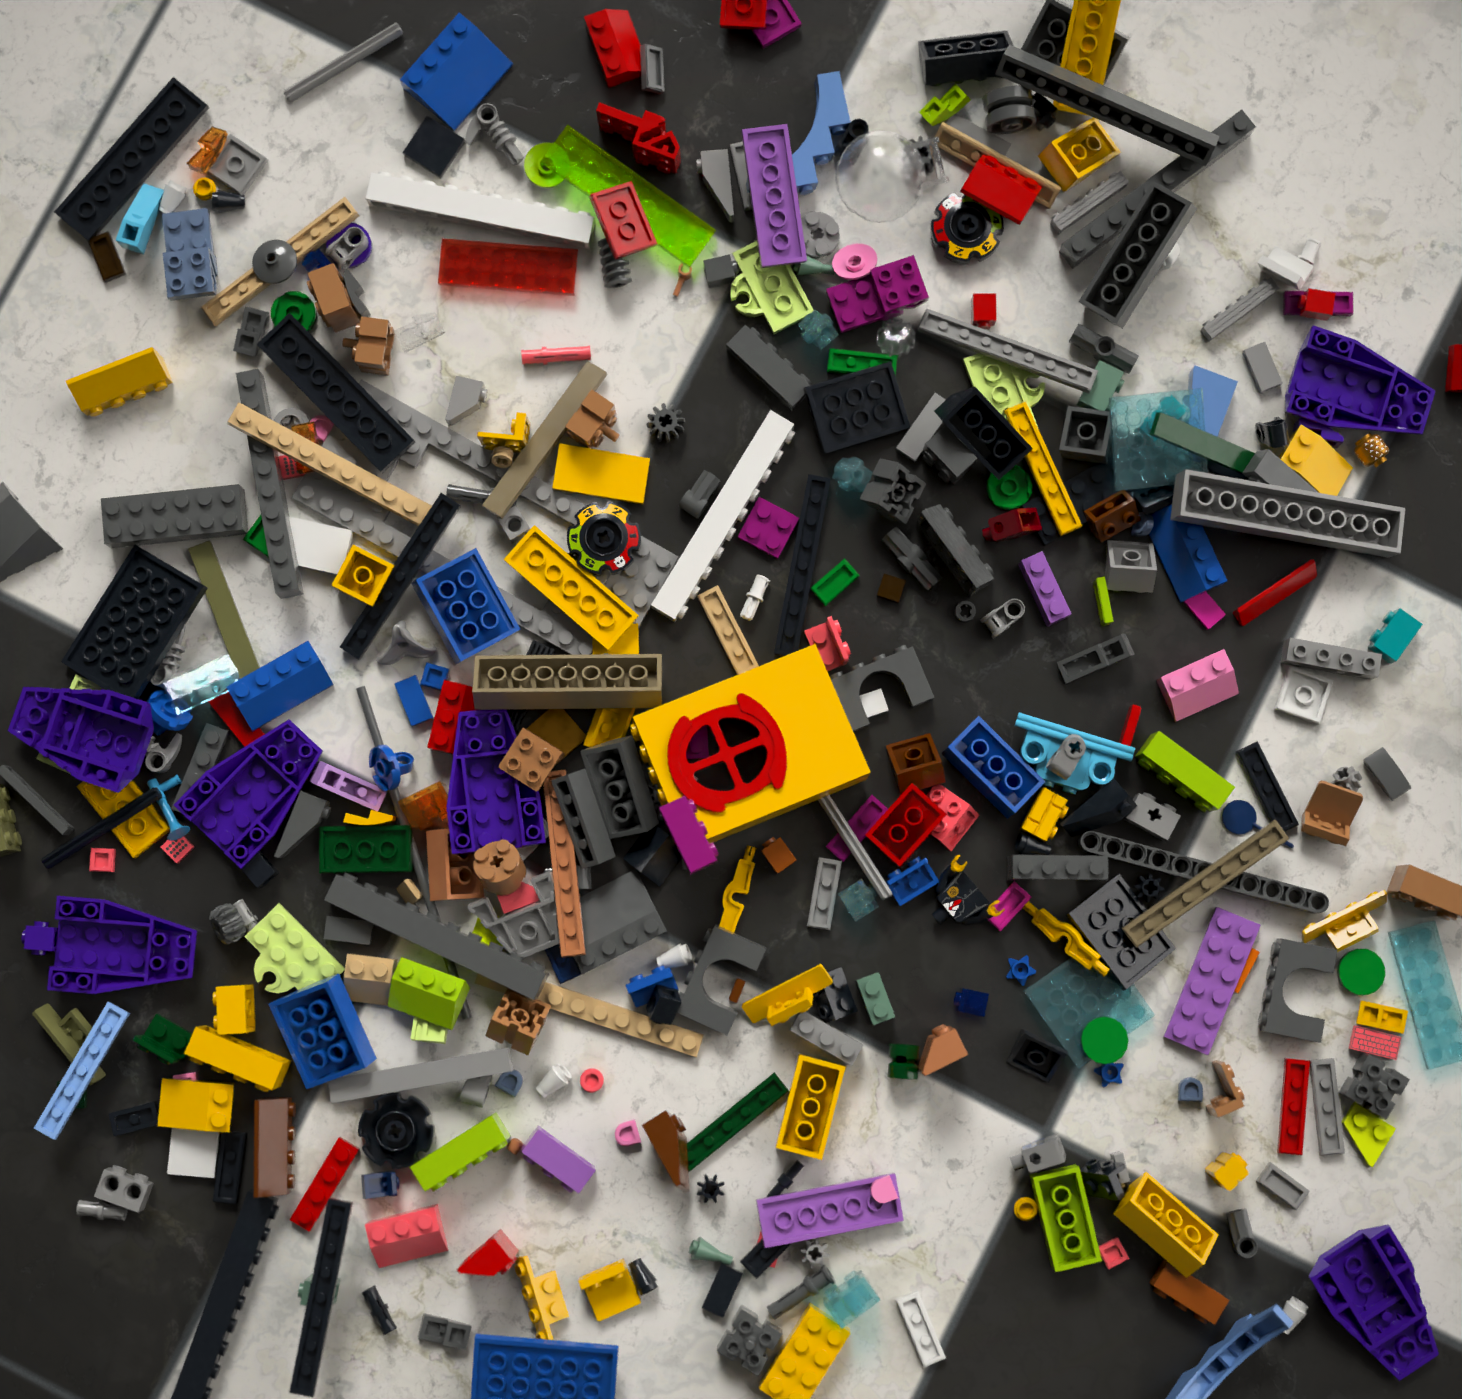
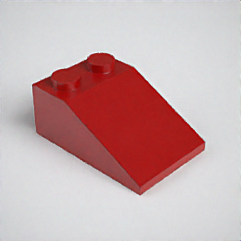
M911 783L865 835L901 867L947 814L917 786Z

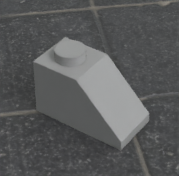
M456 376L445 418L448 425L456 424L479 410L481 402L485 403L488 390L485 389L482 381Z

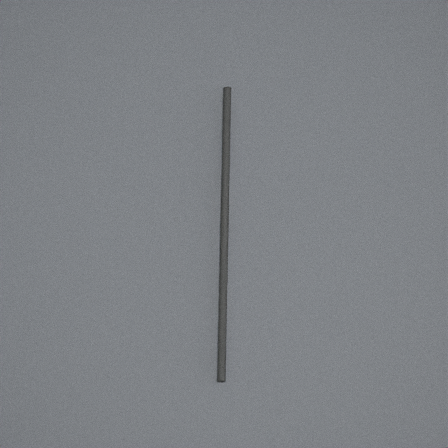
M365 686L356 688L374 746L384 745ZM398 787L394 790H389L400 825H410ZM412 833L413 867L428 912L439 916L435 901H430L429 882ZM443 957L448 974L459 978L455 963ZM466 999L460 1011L463 1020L472 1017Z

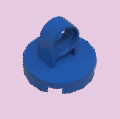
M165 690L155 691L147 701L151 705L153 732L157 736L167 729L176 731L185 729L193 718V715H190L191 706L176 693L168 695L164 694Z
M383 744L370 750L369 766L370 768L374 767L376 773L372 777L382 791L396 789L400 783V775L412 771L414 758L410 753H394L389 746ZM402 761V762H406V763H408V764H401V763H398V762Z

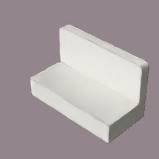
M1277 246L1273 248L1268 258L1262 255L1258 261L1262 271L1299 291L1314 270L1313 265Z

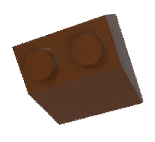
M930 733L886 745L893 774L901 794L911 783L919 789H924L946 782L943 764Z

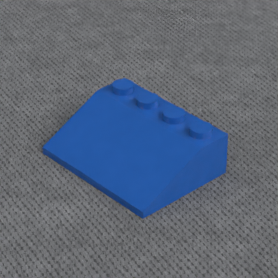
M458 13L401 77L400 82L407 93L455 131L512 67L513 63L473 23Z
M477 548L417 578L411 583L455 665L521 630Z
M339 973L269 1003V1007L306 1089L364 1069L377 1059Z

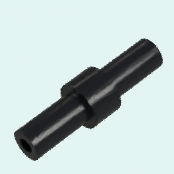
M797 1160L786 1173L781 1174L777 1179L778 1183L767 1194V1197L780 1195L785 1188L788 1189L804 1165Z

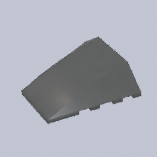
M3 481L0 484V582L6 580L7 577L14 573L25 570L29 565L44 560L48 555L63 549L53 536L44 530L20 504L18 497Z

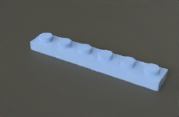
M107 1002L34 1129L54 1140L58 1138L130 1015L129 1012L111 1002Z

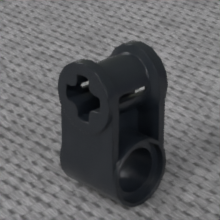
M855 119L849 124L843 137L839 140L833 156H840L849 161L852 166L856 163L868 138L869 127L866 121ZM855 128H861L864 134L856 136L852 131Z
M1275 417L1273 421L1255 424L1259 441L1270 448L1283 447L1290 443L1286 420Z

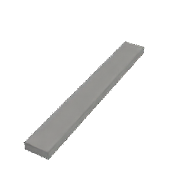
M927 308L918 326V331L1086 393H1090L1098 374V370Z
M508 1047L336 1078L328 1081L331 1103L510 1072L513 1071L510 1048Z

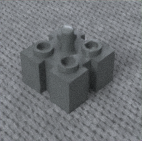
M880 458L872 473L875 479L873 482L867 483L860 500L870 507L876 508L877 512L886 519L907 524L914 510L911 504L914 499L919 500L926 483L916 475L909 474L910 471L900 463Z
M1361 1053L1352 1068L1357 1071L1355 1077H1347L1338 1093L1354 1103L1362 1105L1365 1102L1363 1108L1377 1117L1387 1120L1396 1104L1391 1099L1394 1094L1401 1096L1410 1079L1394 1069L1386 1068L1383 1070L1385 1063L1370 1054Z
M741 1305L732 1320V1326L735 1327L732 1332L726 1330L717 1345V1351L733 1361L738 1356L742 1359L741 1366L758 1376L768 1360L765 1351L767 1348L772 1351L774 1350L782 1336V1329L768 1320H765L763 1324L757 1321L758 1314Z

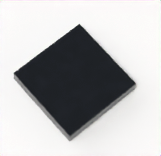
M426 116L402 153L410 160L442 178L466 141L460 135Z

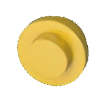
M203 177L194 183L193 192L198 199L209 200L212 198V192H216V185L211 179Z
M1021 1197L1014 1204V1213L1022 1221H1030L1037 1214V1204L1029 1197Z

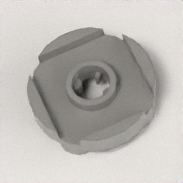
M814 211L807 213L801 218L806 255L814 259L830 255L839 243V225L828 214ZM821 231L823 238L813 240V235H810L811 232Z

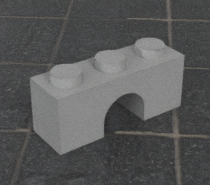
M807 1012L798 1013L790 1028V1031L851 1066L863 1047V1044Z

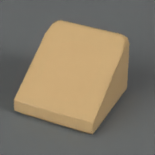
M405 879L397 887V891L405 903L416 904L423 899V895L411 879Z

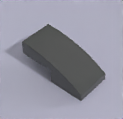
M348 269L344 270L346 288L360 316H371L369 310L359 299V296L364 293L363 288Z
M245 306L241 328L237 330L233 351L257 356L259 351L257 343L263 338L269 312Z
M1384 747L1364 759L1363 763L1378 780L1377 784L1391 801L1411 789L1404 774Z
M423 1313L418 1338L466 1350L472 1326Z

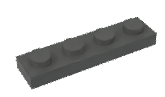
M206 723L172 805V810L180 812L174 804L207 770L217 764L230 733L229 731Z

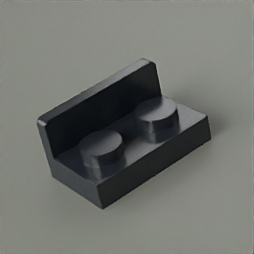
M1175 476L1134 493L1133 497L1138 512H1144L1147 515L1171 505L1173 502Z

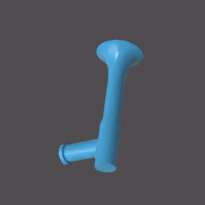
M178 774L161 784L158 783L157 779H151L147 782L149 789L157 787L162 794V798L156 802L159 804L169 824L170 834L167 836V839L170 841L182 838L190 831V827L182 826L177 821L164 794L165 791L182 783Z

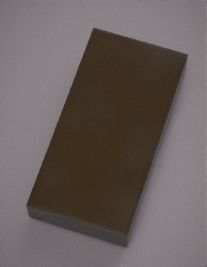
M109 231L95 236L88 241L105 283L126 275Z

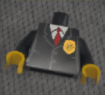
M956 855L951 864L940 874L935 890L937 893L936 900L941 906L931 914L940 925L949 917L955 923L960 922L963 925L980 924L993 916L996 917L1002 914L1005 909L1001 911L995 909V905L1000 901L996 900L990 904L963 871L967 861L964 865H959L957 859L960 855Z

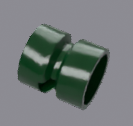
M889 1044V1058L892 1059V1062L888 1064V1077L918 1079V1065L915 1064V1061L919 1059L920 1046ZM901 1056H906L907 1062H900Z

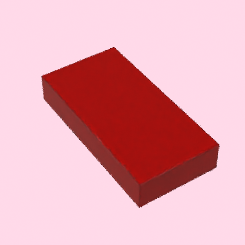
M1133 704L1129 707L1119 743L1131 746L1142 709L1140 706Z

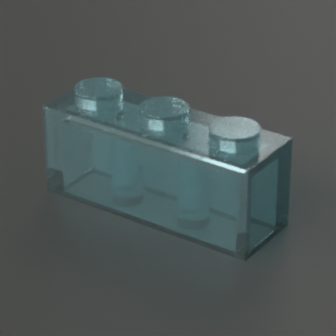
M227 654L163 684L167 698L178 715L229 692L226 687L240 678L238 670Z

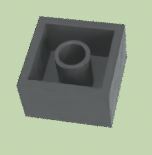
M1068 406L1059 448L1061 457L1107 464L1115 426L1114 412Z
M946 425L925 443L922 450L923 460L930 467L934 465L939 471V477L945 483L950 482L952 485L970 471L977 460V457Z

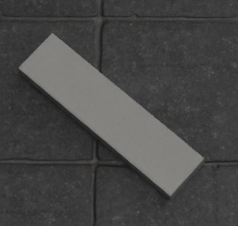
M1334 1058L1309 1060L1319 1155L1344 1154Z

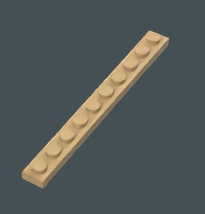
M239 402L227 422L231 427L417 526L420 525L432 505Z
M477 974L475 984L502 993L506 992L508 987ZM548 982L545 983L538 1000L551 1005L550 1009L697 1057L704 1034L674 1024H656L647 1015ZM527 996L524 997V999H527L531 1002L533 1001V999Z

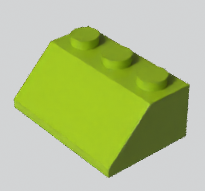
M401 957L391 980L388 1007L452 1031L471 987L463 979Z

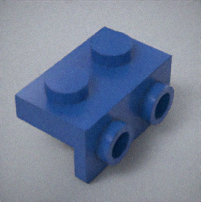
M918 856L907 863L909 868L903 872L897 869L887 875L889 880L886 881V884L899 906L939 882L928 864L927 858L921 860Z
M660 966L651 970L652 974L643 978V975L640 974L629 979L630 983L626 984V988L636 1008L648 1003L656 984L679 991L670 967L665 969L664 966Z

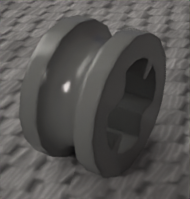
M962 601L956 605L954 614L959 621L968 622L975 617L976 608L973 603ZM962 605L964 607L969 606L971 609L968 618H966V615L963 617L960 615L962 611L960 607Z

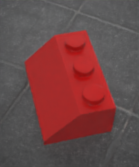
M604 9L584 16L585 26L608 88L641 77V45L628 10Z
M983 154L977 161L960 192L1020 225L1031 210L1042 187L1034 179L1025 178L1018 174L1016 169L1009 166L1005 167L998 163L996 158Z
M447 680L443 681L427 748L453 755L459 712L475 710L472 686Z
M500 1229L469 1255L456 1270L460 1274L494 1276L499 1272L503 1275L517 1260L515 1255L519 1250Z

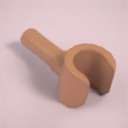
M683 263L679 265V279L673 295L678 297L685 280L690 279L692 274V267H690L689 272H682Z
M513 1138L508 1143L507 1149L517 1155L524 1143L517 1138Z

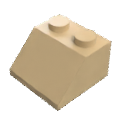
M347 954L344 986L351 1001L388 1006L391 980L397 968L398 959Z

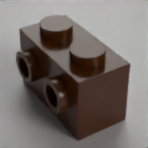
M1124 489L1084 511L1090 531L1100 542L1141 521L1135 500Z

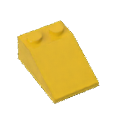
M1093 117L1052 141L1038 155V158L1058 185L1062 187L1063 192H1065L1117 157L1121 152L1098 120Z
M1300 425L1291 435L1290 443L1284 447L1279 458L1316 489L1318 493L1337 496L1353 467L1320 435Z
M162 1078L157 1126L199 1131L230 1132L234 1082Z

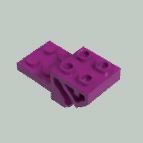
M914 255L870 269V274L861 279L851 280L826 289L840 333L882 319L886 321L903 314V309H914L929 299Z

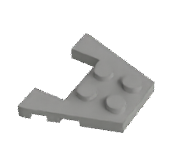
M551 870L531 879V883L540 900L536 903L499 918L488 896L467 906L468 910L481 920L486 929H490L510 954L515 952L525 958L560 943L554 881Z

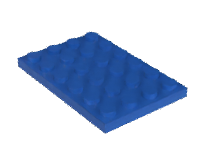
M475 1334L471 1399H615L619 1345Z

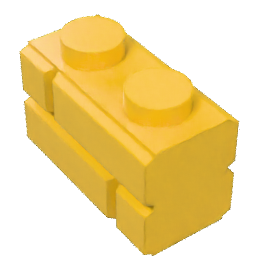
M1042 787L1027 813L1020 830L1032 834L1043 842H1046L1048 838L1052 840L1058 830V827L1055 826L1058 818L1063 819L1069 809L1066 806L1068 800Z
M1222 1152L1215 1158L1216 1162L1212 1161L1205 1168V1172L1219 1187L1227 1191H1231L1236 1187L1238 1180L1242 1181L1249 1175L1248 1170L1245 1168L1248 1164L1239 1154L1236 1155L1234 1152L1231 1154Z

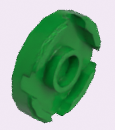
M299 291L284 293V295H281L274 301L271 307V319L274 326L289 313L308 332L313 328L317 320V310L313 301L306 294Z
M1015 465L1000 480L991 473L987 480L986 492L994 506L1002 510L1012 511L1021 508L1022 505L1027 503L1032 494V481L1027 472Z
M1354 949L1346 952L1340 959L1337 974L1341 985L1348 992L1356 995H1369L1376 992L1382 986L1385 979V966L1382 959L1375 952L1368 949Z
M1104 1016L1089 1021L1083 1028L1080 1038L1081 1046L1086 1056L1094 1062L1102 1064L1114 1063L1122 1058L1129 1042L1127 1031L1123 1025L1114 1018Z

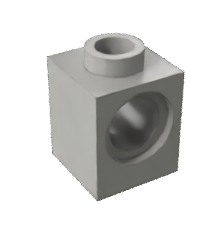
M516 505L509 509L503 519L496 517L512 544L515 542L519 543L530 530ZM512 522H520V530L516 532L509 530Z

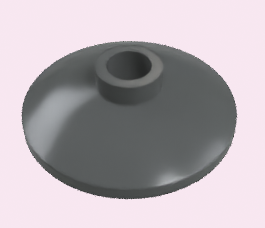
M283 240L267 241L260 245L254 253L252 260L253 270L257 277L266 283H281L287 280L296 269V252L289 243ZM275 256V260L270 262L269 259Z

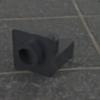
M1036 92L1033 95L1034 102L1031 107L1035 109L1037 116L1043 117L1036 128L1041 131L1044 127L1048 129L1056 121L1055 115L1058 109L1046 97Z

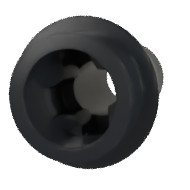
M222 190L212 192V210H218V213L245 209V195Z
M1028 832L1019 833L1014 847L1015 850L1019 851V854L1049 855L1051 851V845L1046 844Z
M641 1258L628 1264L636 1292L639 1291L641 1296L658 1287L656 1284L657 1279Z

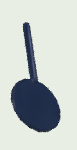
M1234 800L1223 809L1222 822L1231 833L1245 834L1251 831L1253 827L1257 830L1263 828L1256 824V811L1247 801ZM1288 841L1283 843L1290 848H1294V845Z

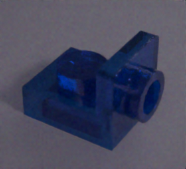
M319 249L308 253L304 258V262H302L303 267L308 272L315 267L319 269L332 264Z
M960 988V992L955 993L953 1005L957 1006L956 1011L984 1017L989 994Z

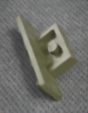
M45 1004L32 1013L33 1016L72 1063L89 1035L92 1026L77 1008L71 1010L63 1019L59 1017L50 1004ZM100 1066L89 1085H93L106 1076V1073Z

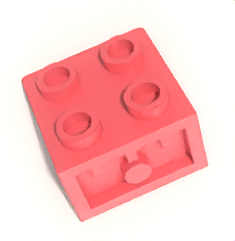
M832 616L827 617L825 623L804 631L809 646L816 644L827 672L847 664L851 652L847 642H842L840 638L842 630L838 620L833 621Z
M941 784L932 787L927 796L947 815L931 835L945 848L952 851L979 817V814L970 804Z

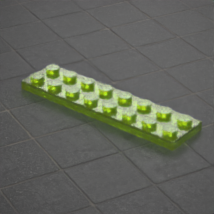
M568 124L541 160L543 165L588 197L592 193L632 181L658 243L657 246L688 268L693 265L716 233V229Z

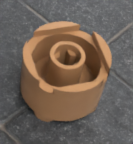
M503 839L491 842L478 849L474 854V870L486 891L504 896L519 889L523 878L526 877V867L518 850L509 841Z

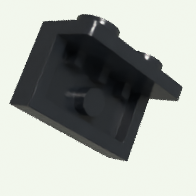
M842 967L827 972L833 980L832 985L813 994L818 1007V1014L824 1023L840 1019L858 1011Z
M1097 1158L1087 1161L1085 1166L1080 1169L1085 1192L1088 1196L1118 1201L1123 1198L1125 1194L1117 1174L1125 1169L1124 1163L1112 1160H1098Z

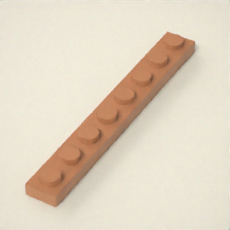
M566 770L551 771L544 782L562 958L586 955L575 848L551 782L553 779L567 775Z

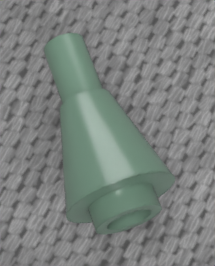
M807 256V262L793 264V270L796 271V275L819 273L834 275L835 273L832 265L821 264V262Z
M698 1237L697 1240L691 1242L689 1253L692 1260L718 1261L729 1266L731 1265L732 1256L719 1252L717 1248L703 1238Z

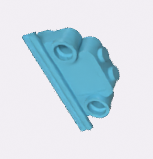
M1018 713L1015 722L1016 727L1026 729L1020 749L1021 758L1028 764H1035L1033 770L1046 781L1043 784L1044 786L1053 788L1055 784L1063 787L1062 791L1076 795L1077 791L1086 789L1090 782L1097 785L1109 783L1115 774L1114 767L1117 758L1131 762L1135 752L1134 747L1026 714ZM1077 734L1083 738L1086 751L1070 777L1064 780L1048 770L1046 765L1068 735ZM1077 741L1075 744H1073V743H1070V744H1069L1070 747H1071V751H1072L1074 748H1076V749H1079V748H1080L1079 745H1078V741Z

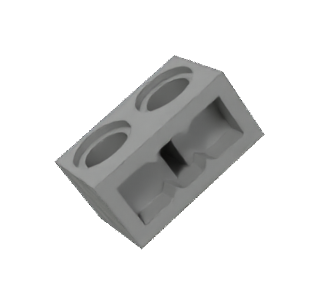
M113 1165L112 1168L104 1169L94 1197L139 1213L145 1209L154 1183L148 1181L149 1177L135 1173L133 1176L126 1173L125 1168ZM111 1177L116 1178L119 1185L116 1190L110 1187L109 1181ZM133 1185L140 1188L141 1194L139 1198L132 1195L131 1189Z

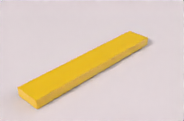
M1026 401L1006 409L1004 413L1008 422L1033 448L1024 458L1059 535L1063 536L1081 528L1080 519Z

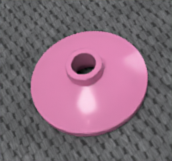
M858 243L845 246L835 254L832 261L833 270L836 275L846 280L861 279L870 274V269L876 267L878 261L877 254L872 247Z

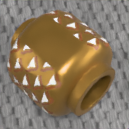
M1368 433L1355 443L1354 453L1365 467L1374 465L1376 468L1387 460L1385 455L1388 454L1389 448L1380 435Z

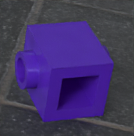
M34 921V926L26 925V930L22 933L24 949H30L31 954L46 955V951H56L58 927H49V922Z

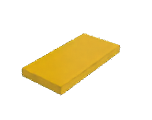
M559 443L552 490L643 504L650 458Z
M133 780L119 793L84 781L77 786L102 819L144 794ZM151 804L111 831L130 855L136 859L170 831V827Z

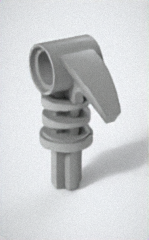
M489 103L482 104L468 126L466 144L471 145L477 134L484 130L489 136H493L492 141L497 143L495 146L497 151H504L513 165L521 163L524 156L515 145V135L509 134L510 130L505 128L503 121L499 122L497 109L494 105ZM486 114L494 115L491 120H483Z
M185 626L163 659L162 665L158 667L150 680L153 685L170 692L188 683L196 674V670L193 667L181 672L177 671L180 668L177 661L182 660V657L178 655L185 652L186 649L181 645Z
M176 733L165 749L161 748L159 743H154V736L151 737L145 754V764L149 770L165 773L171 768L181 748L182 735ZM158 756L163 758V765L160 768L154 766V760Z

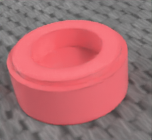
M594 1068L587 1069L580 1077L581 1087L587 1092L598 1091L604 1083L602 1073Z

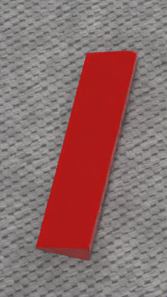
M1309 560L1233 611V615L1240 625H1246L1317 577L1315 561Z

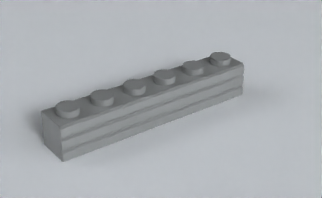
M1120 171L1117 174L1114 172L1108 177L1109 179L1106 182L1104 180L1101 181L1096 189L1092 188L1086 192V196L1077 198L1072 206L1069 204L1063 209L1062 213L1059 214L1058 212L1053 215L1050 224L1058 235L1127 187L1129 182Z
M1266 278L1259 283L1260 286L1251 288L1248 291L1249 294L1245 297L1244 295L1240 296L1236 300L1237 303L1234 305L1232 303L1225 308L1226 311L1223 313L1220 311L1214 316L1215 319L1206 321L1200 331L1207 340L1211 341L1275 294L1280 288L1272 278L1268 280Z

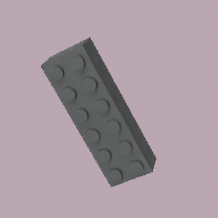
M1153 181L1080 298L1079 303L1123 329L1196 212L1197 208L1194 204Z
M239 484L101 498L104 544L110 548L134 546V544L139 546L236 536L248 533L245 489Z

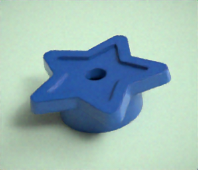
M1027 955L1020 960L1009 958L1008 961L1011 969L1006 977L1016 978L1024 986L1027 977L1036 974V970L1029 966V957Z
M1109 1063L1094 1069V1072L1101 1076L1103 1087H1106L1111 1082L1122 1083L1120 1071L1124 1064Z

